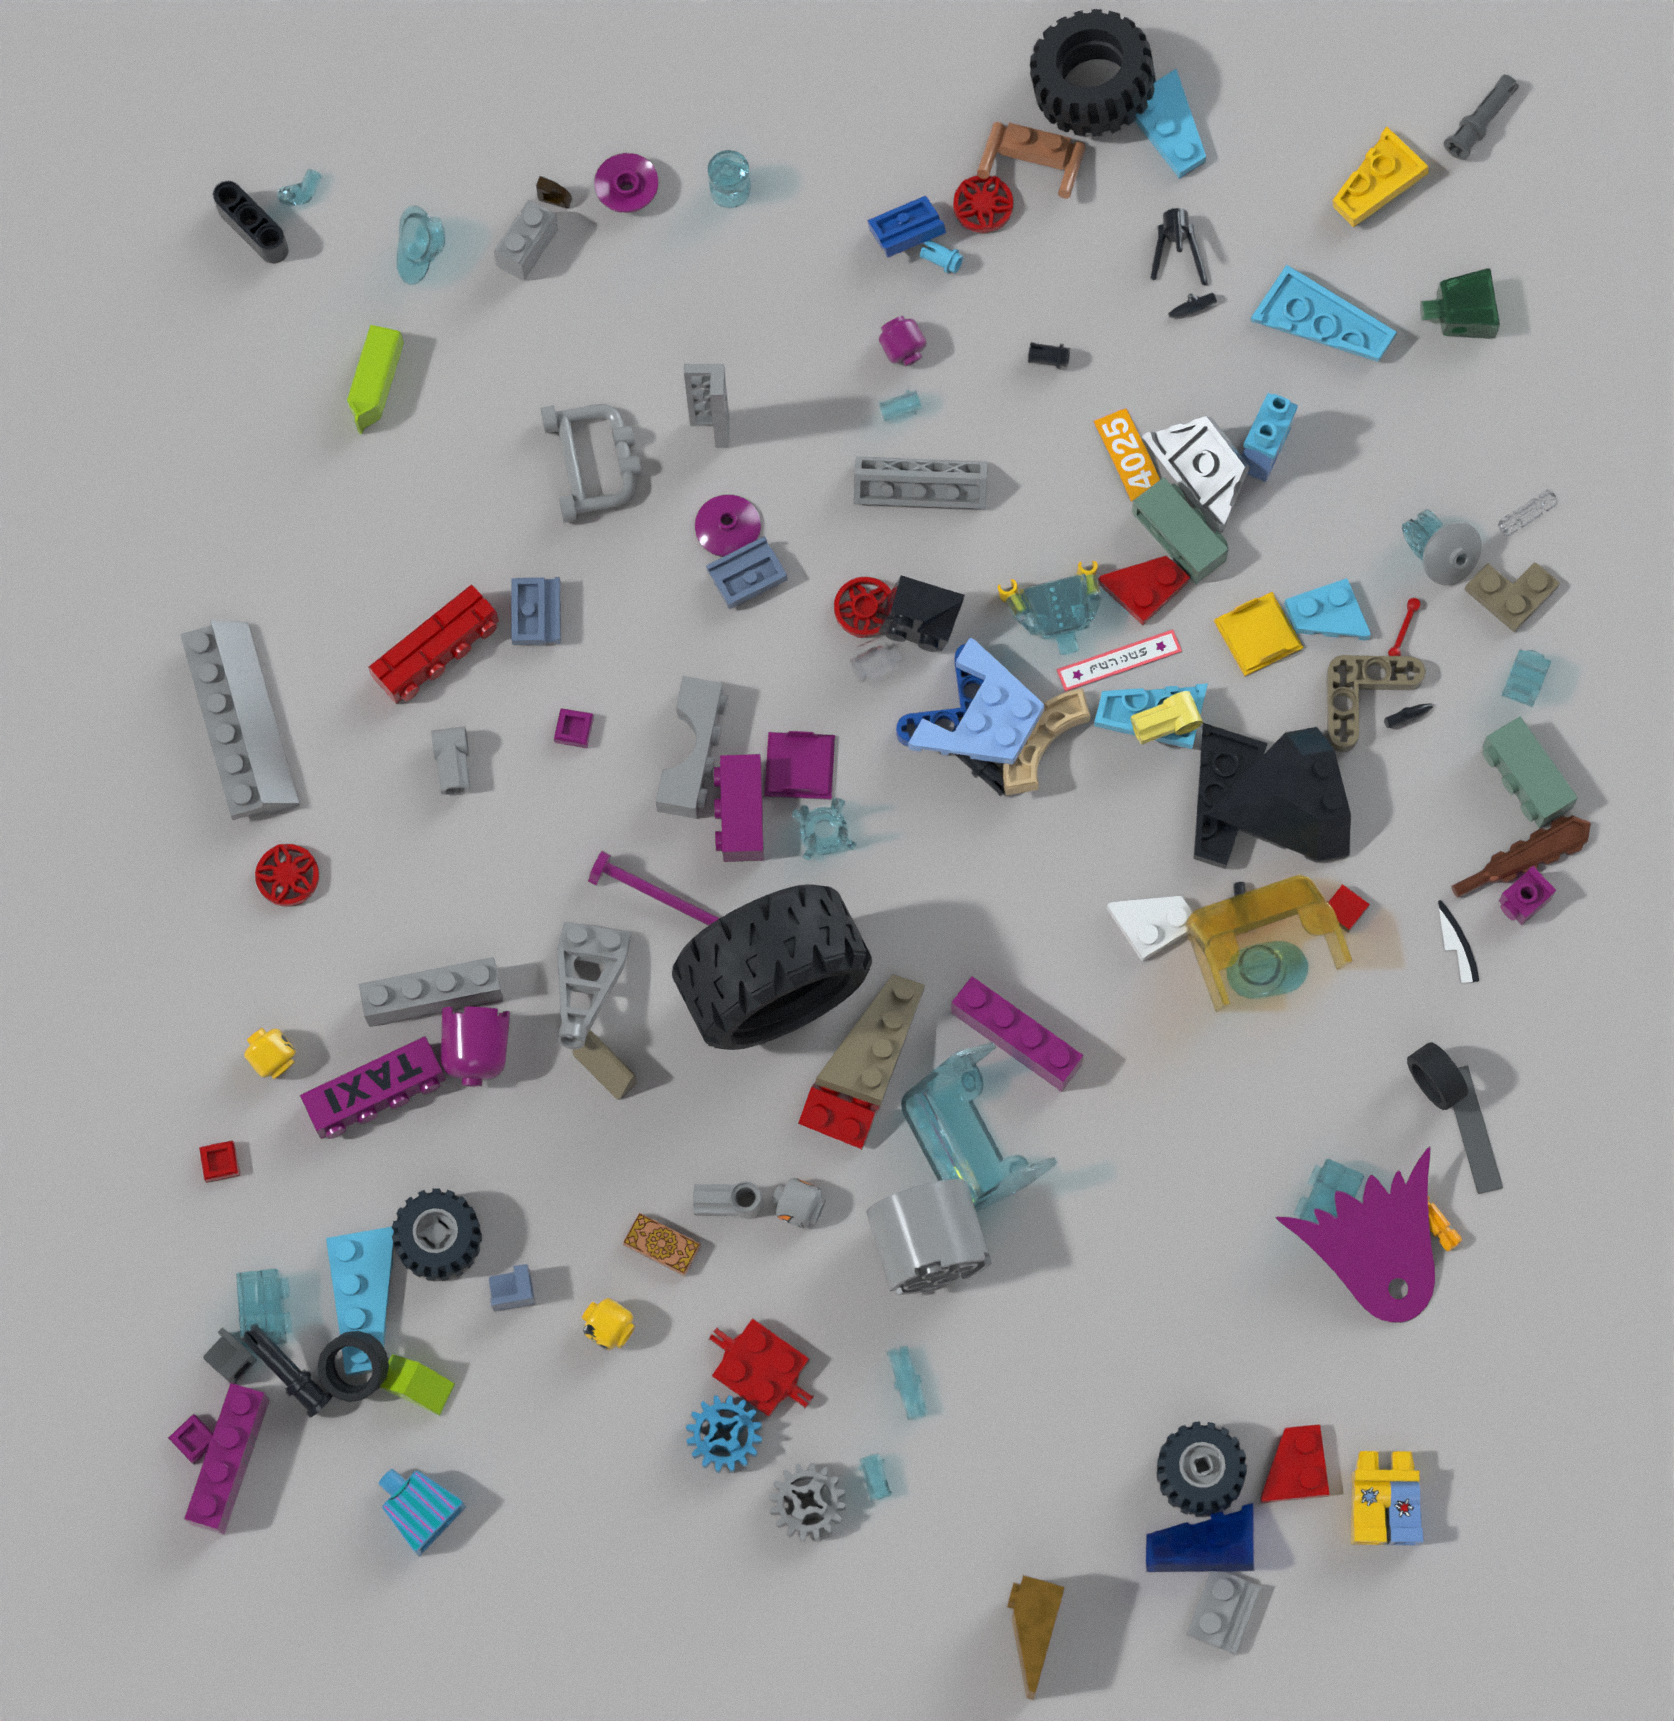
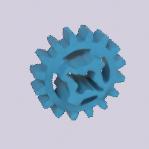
M729 1395L726 1403H721L719 1397L714 1396V1405L709 1406L704 1401L701 1402L703 1410L701 1414L692 1411L691 1417L696 1423L686 1425V1430L694 1434L693 1437L686 1440L687 1445L697 1446L692 1452V1457L697 1459L703 1456V1468L706 1469L713 1463L715 1464L716 1473H720L722 1467L728 1465L730 1472L734 1473L735 1463L739 1462L742 1466L747 1467L746 1456L756 1457L758 1455L756 1449L752 1446L753 1444H762V1437L755 1435V1432L762 1429L761 1422L752 1423L757 1413L754 1409L747 1413L745 1412L746 1401L742 1400L738 1405H734L733 1396ZM719 1412H731L736 1415L733 1418L721 1417ZM705 1421H707L710 1426L709 1435L701 1441V1429ZM723 1427L726 1431L732 1429L729 1441H726L724 1438L717 1440L719 1436L717 1430ZM745 1428H748V1438L742 1448L738 1442L739 1436L745 1431ZM720 1450L728 1452L730 1456L719 1457L711 1453Z

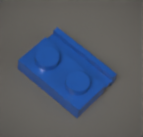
M926 195L867 220L869 230L880 247L884 249L887 258L946 233L944 222L940 220L938 213Z

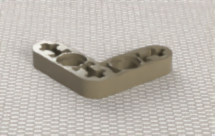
M1341 655L1332 659L1327 670V739L1335 751L1348 752L1357 744L1359 737V689L1414 690L1421 685L1425 677L1426 670L1421 660L1411 656ZM1378 665L1384 669L1385 677L1377 681L1372 680L1367 675V669L1370 666ZM1339 666H1345V670L1351 672L1347 674L1345 687H1339L1340 674L1336 672ZM1391 666L1396 667L1394 673H1403L1406 667H1412V672L1418 673L1414 675L1413 680H1408L1406 674H1396L1394 680H1390ZM1339 696H1345L1351 700L1352 708L1344 712L1339 711L1334 706V699ZM1347 720L1346 734L1352 735L1348 737L1347 742H1341V738L1335 736L1339 733L1341 721Z

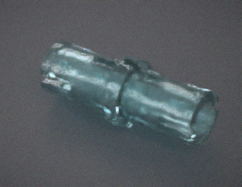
M901 1346L898 1352L897 1348H894L886 1353L896 1379L894 1387L896 1391H900L907 1420L916 1419L917 1413L920 1418L929 1414V1411L926 1408L919 1386L922 1381L920 1375L915 1373L908 1351L909 1348L908 1346Z

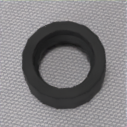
M1429 1042L1407 1057V1064L1415 1082L1427 1098L1438 1108L1448 1110L1468 1095V1087L1460 1070L1449 1055L1437 1044Z
M351 1331L341 1334L326 1345L320 1354L317 1368L319 1379L326 1391L337 1399L353 1402L365 1399L380 1388L387 1378L389 1362L387 1352L381 1342L371 1334ZM353 1346L359 1348L368 1356L373 1371L370 1379L361 1386L349 1385L339 1377L334 1364L335 1356L339 1350Z

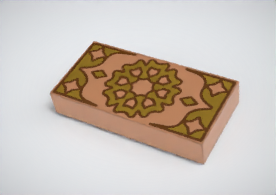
M641 1213L636 1217L623 1241V1245L684 1277L701 1247L700 1243Z

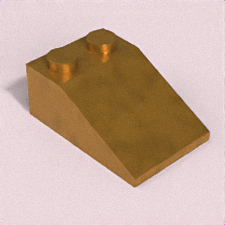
M1023 1575L1021 1584L1013 1583L1007 1608L1013 1609L1011 1619L1026 1698L1034 1700L1065 1587Z

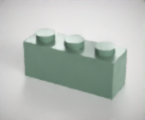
M1163 477L1133 501L1132 514L1190 579L1197 584L1226 562L1229 550L1227 548L1228 543L1218 531L1213 532L1208 527L1205 516L1198 508L1194 507L1192 509L1184 500L1185 495L1176 484H1170Z
M1521 716L1486 737L1482 746L1485 760L1491 767L1496 766L1503 776L1501 779L1504 787L1511 795L1515 793L1522 803L1521 810L1530 822L1534 821L1540 829L1574 807L1578 797Z

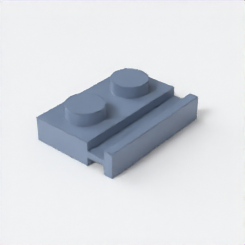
M765 536L706 565L708 574L712 577L729 610L788 580L785 570L772 548H770Z
M545 577L511 578L512 645H540L551 642L561 644L560 577H555V579H545Z

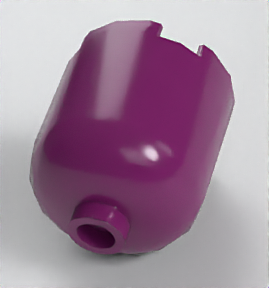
M464 1006V1012L453 1013V1007L442 1008L441 1061L445 1072L451 1077L462 1079V1086L482 1087L483 1080H490L499 1076L504 1070L506 1063L510 1011H503L498 1016L497 1008Z

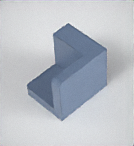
M527 1264L513 1266L514 1272L489 1277L490 1301L494 1312L535 1305L531 1273Z

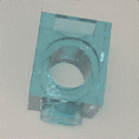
M1519 649L1501 696L1533 707L1551 661L1545 659L1544 655L1537 651H1523Z

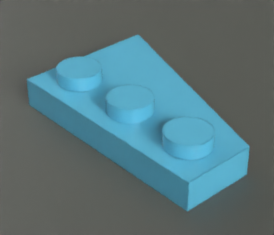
M1177 69L1154 83L1155 91L1153 97L1147 100L1148 107L1141 115L1139 113L1136 114L1137 120H1135V123L1177 177L1181 178L1205 163L1206 154Z
M1208 683L1196 684V687L1178 688V686H1165V689L1154 690L1138 688L1102 691L1094 726L1135 736L1130 720L1131 715L1159 706L1168 697L1183 691H1190L1201 715ZM1197 729L1182 735H1176L1174 732L1154 741L1192 749Z

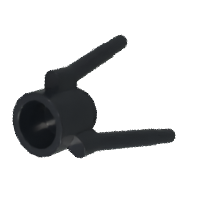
M1172 208L1163 213V224L1158 225V240L1151 279L1156 280L1165 237L1169 241L1176 243V250L1179 253L1183 251V240L1188 238L1201 284L1206 286L1208 281L1194 236V225L1189 223L1188 212L1181 208Z

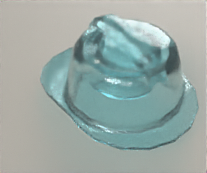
M416 205L408 207L401 216L397 250V270L403 282L410 285L419 283L425 277L429 270L430 262L443 251L446 240L441 219L437 216L428 215L423 208Z
M1272 941L1250 945L1237 950L1230 958L1226 967L1227 980L1230 987L1238 995L1248 999L1285 994L1296 990L1304 983L1308 973V962L1304 953L1296 945L1286 941Z

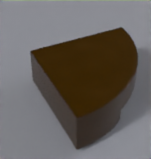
M539 176L536 184L538 200L562 208H569L572 201L571 194L560 184Z

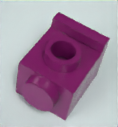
M1532 866L1502 893L1499 899L1501 910L1510 920H1517L1523 925L1552 900L1556 889ZM1524 890L1531 899H1524L1520 892Z

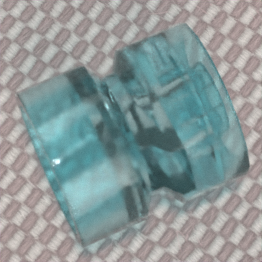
M725 150L715 154L710 159L707 167L710 196L721 207L734 208L744 204L751 192L748 161L737 151Z

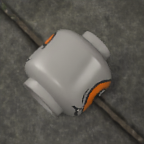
M791 1178L786 1186L778 1185L772 1198V1203L777 1205V1218L804 1229L810 1223L816 1225L826 1200L821 1198L822 1191L819 1187L798 1178Z

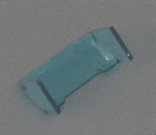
M994 1042L955 1052L907 1091L901 1100L902 1113L937 1180H966L976 1212L1027 1187L1058 1163L1056 1158L1052 1157L1029 1164L1027 1159L1019 1154L1003 1159L973 1101L981 1095L984 1081L976 1064L996 1049Z

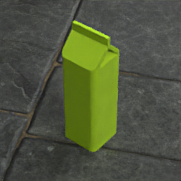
M376 325L369 326L347 397L348 406L355 418L354 422L358 433L361 435L366 427L379 421L382 417L404 345L402 334L398 330Z

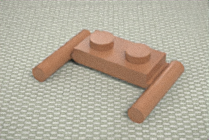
M995 122L992 125L977 175L983 179L989 177L997 153L1060 170L1064 169L1065 172L1058 195L1063 199H1068L1071 196L1086 146L1081 142L1070 143V137L1009 123L1008 127H1005L1004 124Z

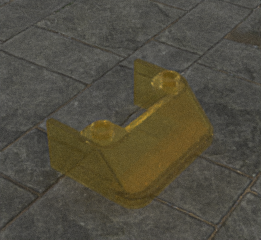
M1304 875L1292 876L1199 908L1188 917L1186 931L1216 1012L1223 1010L1230 1004L1219 971L1231 967L1239 957L1236 935L1298 914L1306 932L1314 936L1324 935L1337 970L1346 967L1353 961L1333 908L1309 877Z

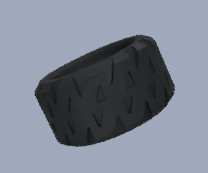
M805 884L767 894L731 911L707 926L684 946L673 964L671 976L704 1042L708 1046L717 1049L740 1050L769 1042L793 1032L838 1006L850 997L864 982L872 965V956L839 892L830 886Z

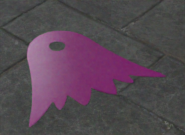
M1430 1146L1417 1161L1407 1183H1405L1399 1170L1396 1172L1392 1180L1390 1194L1376 1177L1370 1175L1364 1188L1363 1204L1345 1192H1335L1337 1218L1326 1211L1316 1208L1313 1211L1319 1224L1292 1217H1275L1322 1258L1367 1312L1382 1321L1398 1323L1413 1319L1427 1307L1434 1291L1435 1265L1428 1213ZM1401 1278L1406 1281L1408 1293L1404 1298L1395 1299L1390 1295L1388 1287L1393 1279Z

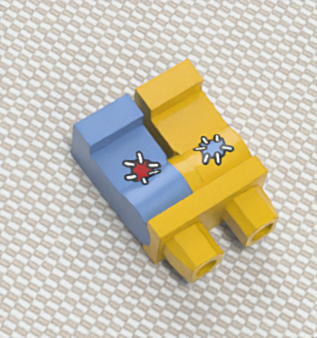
M1360 1451L1358 1453L1356 1470L1351 1473V1545H1384L1387 1542V1545L1419 1546L1424 1542L1423 1528L1421 1527L1419 1470H1414L1412 1452H1392V1470H1379L1378 1451ZM1385 1509L1387 1514V1528L1385 1527Z

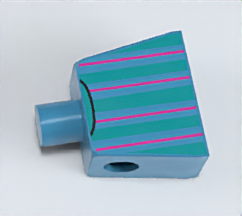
M392 1468L378 1483L391 1496L383 1504V1510L419 1557L466 1508L465 1504L458 1497L419 1471H415L405 1480Z

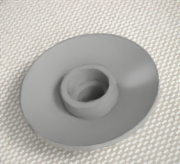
M1461 521L1451 522L1439 528L1431 536L1424 549L1423 568L1426 575L1432 581L1441 585L1455 584L1466 578L1477 565L1481 555L1482 543L1478 531L1470 524Z

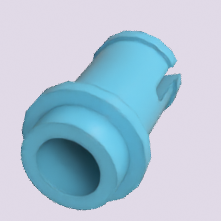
M933 240L924 243L928 247L927 249L922 247L920 258L943 267L946 273H956L963 262V256L959 254V250H950L933 242Z

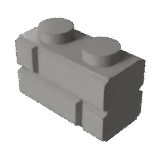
M528 200L522 208L521 214L515 218L494 250L497 266L509 274L525 280L558 231L556 215L535 202Z

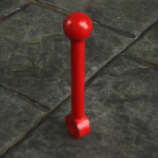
M1410 598L1408 600L1407 614L1394 647L1388 650V656H1401L1400 647L1414 612H1417L1420 608L1421 603L1419 599Z

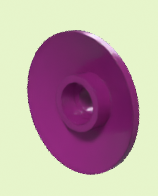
M620 153L606 159L599 166L594 178L595 192L601 203L607 208L621 213L635 212L646 207L654 199L659 185L658 175L652 163L643 156L634 153ZM625 185H631L633 187L631 190L628 191L622 190V187Z
M719 495L708 500L700 508L695 519V532L699 543L708 552L720 557H724L756 541L760 535L761 523L756 508L748 500L737 495ZM726 517L733 519V523L730 525H724L721 521Z

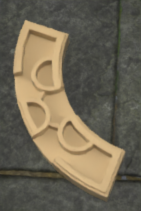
M1083 688L1068 691L1044 702L1045 710L1013 765L1004 764L1003 766L1005 796L1039 790L1037 772L1040 759L1046 748L1064 731L1090 722V713Z

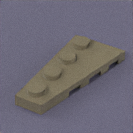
M892 974L819 1073L815 1084L881 1106L923 995L925 985Z

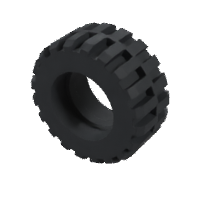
M1091 9V13H1083V10L1077 11L1070 18L1064 16L1057 20V25L1054 28L1050 25L1042 33L1044 39L1039 38L1033 47L1034 53L1030 56L1029 63L1036 102L1040 111L1044 112L1045 118L1051 124L1057 123L1058 129L1067 133L1073 130L1074 135L1085 137L1086 133H1092L1093 137L1103 136L1102 132L1111 131L1112 134L1120 131V126L1123 124L1129 126L1137 120L1136 114L1139 113L1141 115L1148 107L1147 100L1152 99L1155 91L1154 83L1156 82L1150 44L1147 42L1146 35L1142 29L1136 27L1135 22L1128 17L1121 19L1119 13L1109 11L1108 14L1102 13V9ZM1103 59L1120 66L1116 75L1101 85L1081 87L1065 80L1073 68L1089 60Z

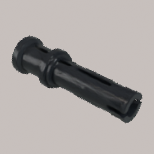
M257 1323L251 1326L250 1331L247 1330L240 1339L286 1385L284 1388L288 1396L293 1395L307 1409L306 1414L310 1418L316 1415L331 1400L333 1396L329 1392L325 1393L311 1379L312 1374L305 1369L301 1371Z

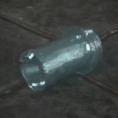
M908 389L905 390L906 394L878 402L884 421L886 422L910 412L913 415L917 414L916 411L922 409L916 390L910 392Z
M879 1453L859 1459L861 1466L858 1467V1470L863 1471L870 1501L891 1496L892 1492L890 1491L883 1464L886 1463L885 1459L881 1460Z

